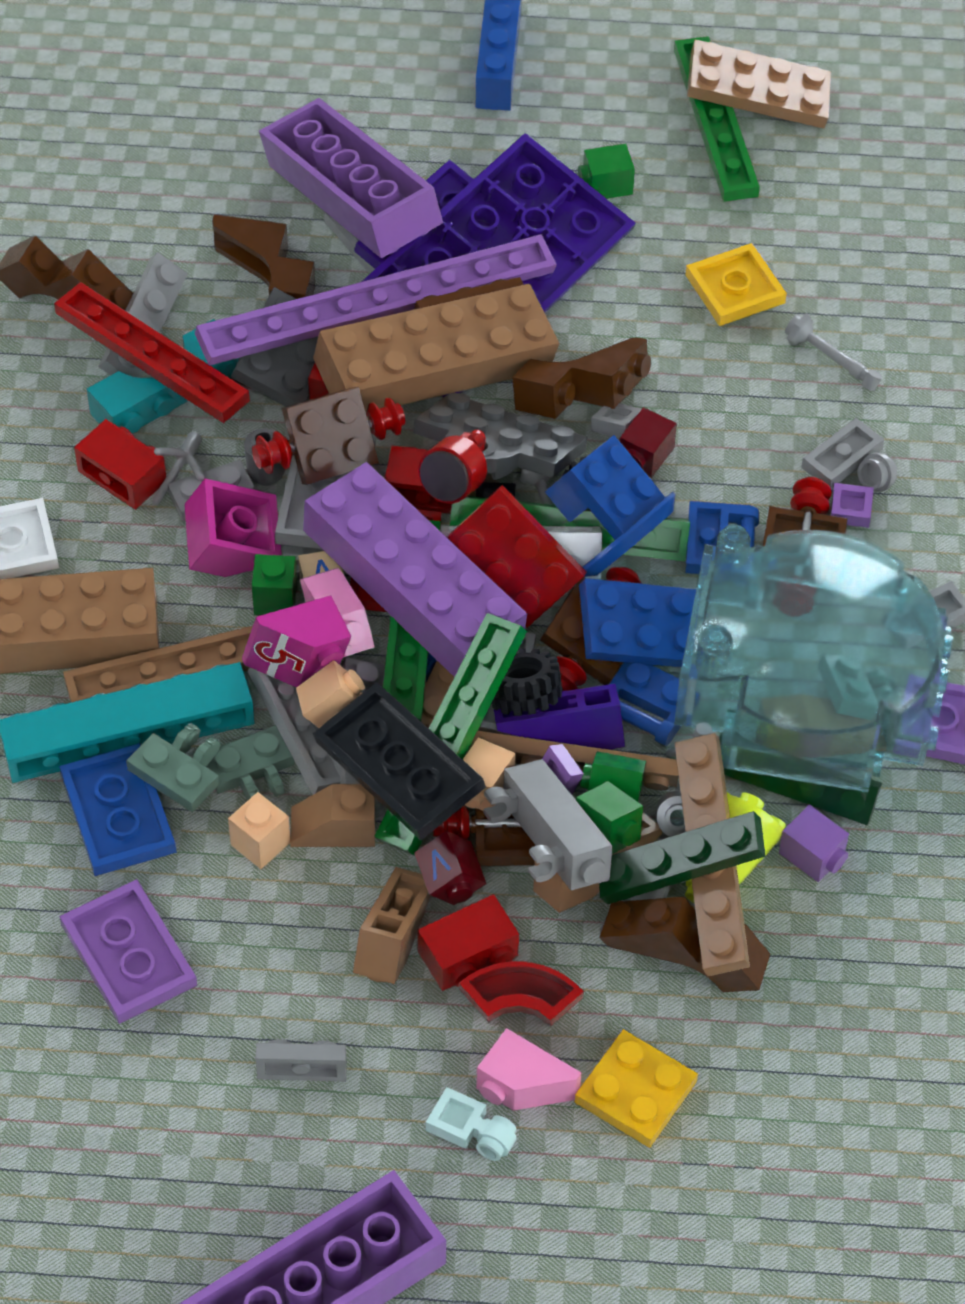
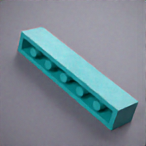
M241 663L222 664L214 666L209 670L188 675L179 674L171 679L150 684H137L129 689L108 694L100 693L88 699L67 704L58 703L38 711L16 713L8 718L0 719V738L11 781L16 783L60 772L59 766L138 743L142 745L153 733L172 745L177 734L190 723L201 730L199 738L254 725L253 700Z

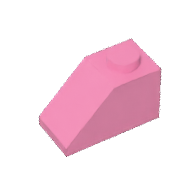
M339 568L300 579L306 602L332 596L352 636L343 657L375 648L365 608Z
M506 1028L477 1067L476 1089L489 1102L495 1105L503 1104L515 1111L575 1100V1094L581 1086L582 1072Z

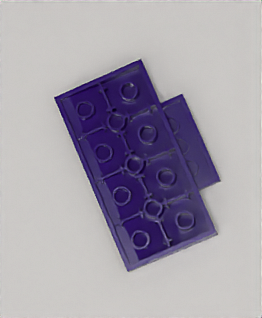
M524 133L475 179L449 159L426 180L435 189L443 224L383 258L376 255L360 240L356 243L354 252L375 269L363 280L367 281L542 234L557 264L553 273L522 282L524 285L530 283L545 313L634 228L636 222L528 134Z

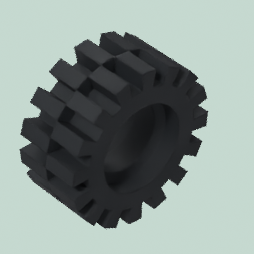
M526 648L519 649V653L515 655L491 703L492 708L496 711L501 709V713L507 715L514 711V716H521L522 711H528L529 715L536 714L535 709L540 708L542 711L549 709L548 704L555 705L558 703V698L562 697V683L559 662L556 656L551 657V653L548 651L540 654V649L533 648L530 653H526Z

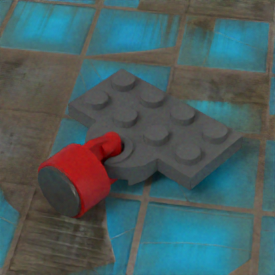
M461 393L446 395L415 419L413 429L414 434L439 441L421 457L418 474L426 492L437 501L447 504L458 503L465 499L484 482L487 473H492V478L496 480L509 475L514 469L520 467L554 478L586 451L588 438L587 436L575 433L572 428L542 423L535 416L517 415L505 411L500 405L482 404L470 400L469 396Z

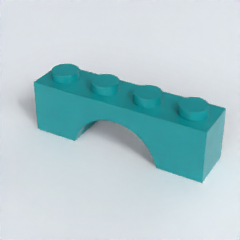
M196 329L183 335V348L208 364L196 338ZM239 358L210 366L232 379L231 375ZM120 371L86 389L90 414L99 424L107 419L118 427L123 426L127 428L132 434L140 430L141 427L159 417L168 415L173 409L188 402L187 399L153 377L138 378Z

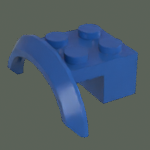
M615 435L545 491L546 495L569 522L589 508L614 538L610 545L582 567L586 571L584 577L599 575L674 511L676 497L674 491L666 497L662 494Z

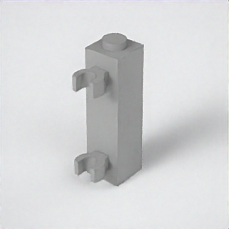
M543 759L505 768L503 788L496 786L484 791V796L490 804H496L493 807L484 809L483 813L491 823H499L512 814L536 845L529 849V854L537 864H540L528 867V872L536 882L547 881L558 873L568 888L575 890L610 880L611 843Z

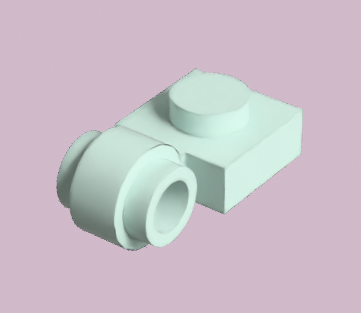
M448 1087L445 1088L426 1121L427 1132L465 1149L471 1139L475 1137L478 1142L476 1145L477 1151L492 1161H499L501 1157L507 1156L516 1141V1126L509 1119L499 1115L493 1116L491 1120L484 1119L486 1104Z

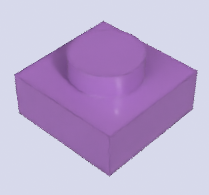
M834 483L831 516L848 518L847 525L869 528L874 488Z
M563 744L551 745L542 759L572 795L584 773Z

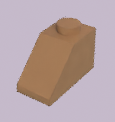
M332 784L291 807L290 846L375 847V797L361 784Z

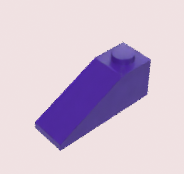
M616 683L562 691V697L558 698V703L555 705L548 704L549 709L545 711L537 708L535 709L536 714L529 715L528 711H522L521 716H514V711L507 715L501 713V709L497 711L494 709L496 729L500 732L519 737L608 750L625 747L621 707Z

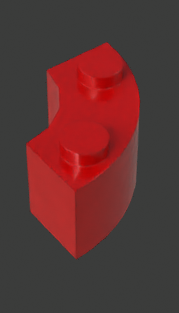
M510 961L490 965L477 970L459 982L461 992L488 1023L503 1014L522 1012L537 1016L551 1027L582 1000L584 996V991L574 981L559 971L541 964L524 961Z

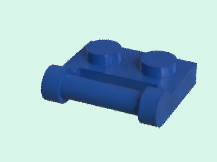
M690 501L688 514L690 528L685 573L732 576L741 582L755 580L757 577V563L754 561L755 527L759 524V510L750 505ZM728 523H736L739 526L738 558L727 557Z
M624 662L610 682V684L616 683L619 698L664 719L662 722L619 700L622 720L654 735L655 741L664 746L670 744L701 697V689L653 665Z

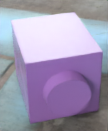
M808 805L782 831L779 854L819 882L829 871L833 874L836 873L847 860L848 852H846L849 833L814 807Z

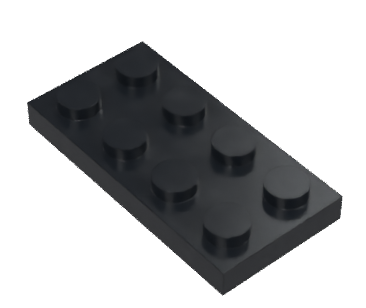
M377 682L313 733L316 743L419 840H423L486 788L483 778Z

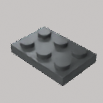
M274 287L263 308L292 301L296 298ZM318 336L240 357L231 378L285 407L304 402L309 394L308 377L315 363L313 356Z

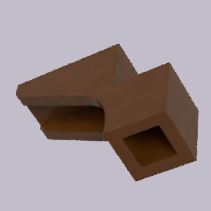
M214 214L212 224L215 250L263 280L269 287V294L274 287L296 299L314 294V261L286 258L288 252L287 224Z
M36 235L10 247L0 262V281L19 299L27 295L42 294L59 300L80 282L123 310H126L133 295V292L89 249L61 261Z
M630 338L571 361L547 362L530 359L512 377L515 410L556 419L567 406L572 404L573 400L615 409L626 396L630 395L632 389L650 371L651 357L647 351V339Z
M685 897L629 900L611 903L599 937L607 946L685 965L707 977L702 968L696 911ZM746 924L744 925L750 967L708 976L722 992L760 990L770 953Z

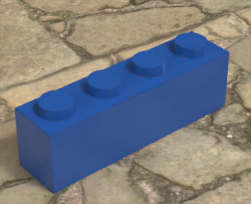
M485 0L476 72V109L511 111L522 0Z

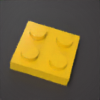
M753 243L686 265L685 276L719 326L786 303V291Z
M623 1029L575 1094L574 1103L650 1148L697 1083L698 1073Z

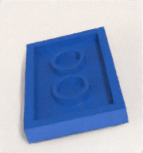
M585 578L579 584L586 659L699 669L705 663L697 589Z
M140 743L59 766L94 876L177 853L176 843L156 788L127 770L126 760L141 746Z

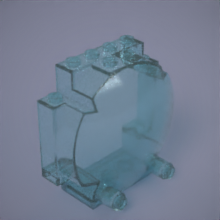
M732 524L719 532L716 546L705 544L681 667L674 725L696 728L698 723L706 722L711 725L712 731L723 732L721 740L723 768L863 792L869 791L872 776L880 777L883 759L923 766L927 750L935 751L939 726L931 725L932 716H940L943 693L946 691L949 674L947 659L950 658L953 635L951 634L952 626L947 625L946 608L937 607L933 596L922 580L903 571L904 562L881 547L863 539L831 531H786L768 535L765 546L756 545V547H750L751 538L748 532L742 526Z

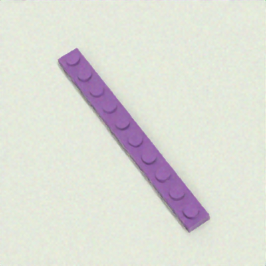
M542 234L197 325L195 335L210 366L319 336V332L322 330L414 310L416 301L429 295L439 296L456 292L463 287L473 288L490 284L498 279L508 280L520 277L524 281L554 272L557 264Z

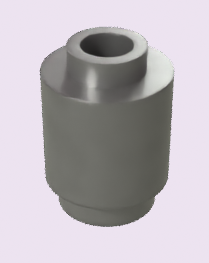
M267 428L251 432L244 441L247 472L257 484L263 486L277 483L285 472V469L278 463L274 465L273 473L267 474L263 468L259 469L254 462L252 446L256 445L257 436H262L267 442L272 440L275 430Z
M680 791L665 794L656 806L657 823L660 829L670 837L686 832L684 821L672 823L670 820V815L674 810L679 809L683 811Z

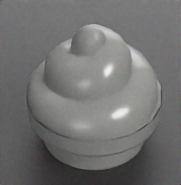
M881 452L869 454L858 467L859 480L863 486L873 487V491H885L897 479V465L887 454Z

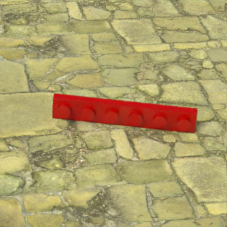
M82 282L78 283L54 303L55 313L223 424L250 401L249 390L212 366H209Z

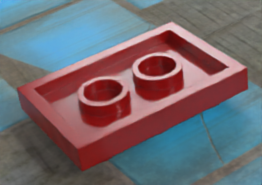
M503 485L447 536L460 551L527 613V628L586 574L582 566Z

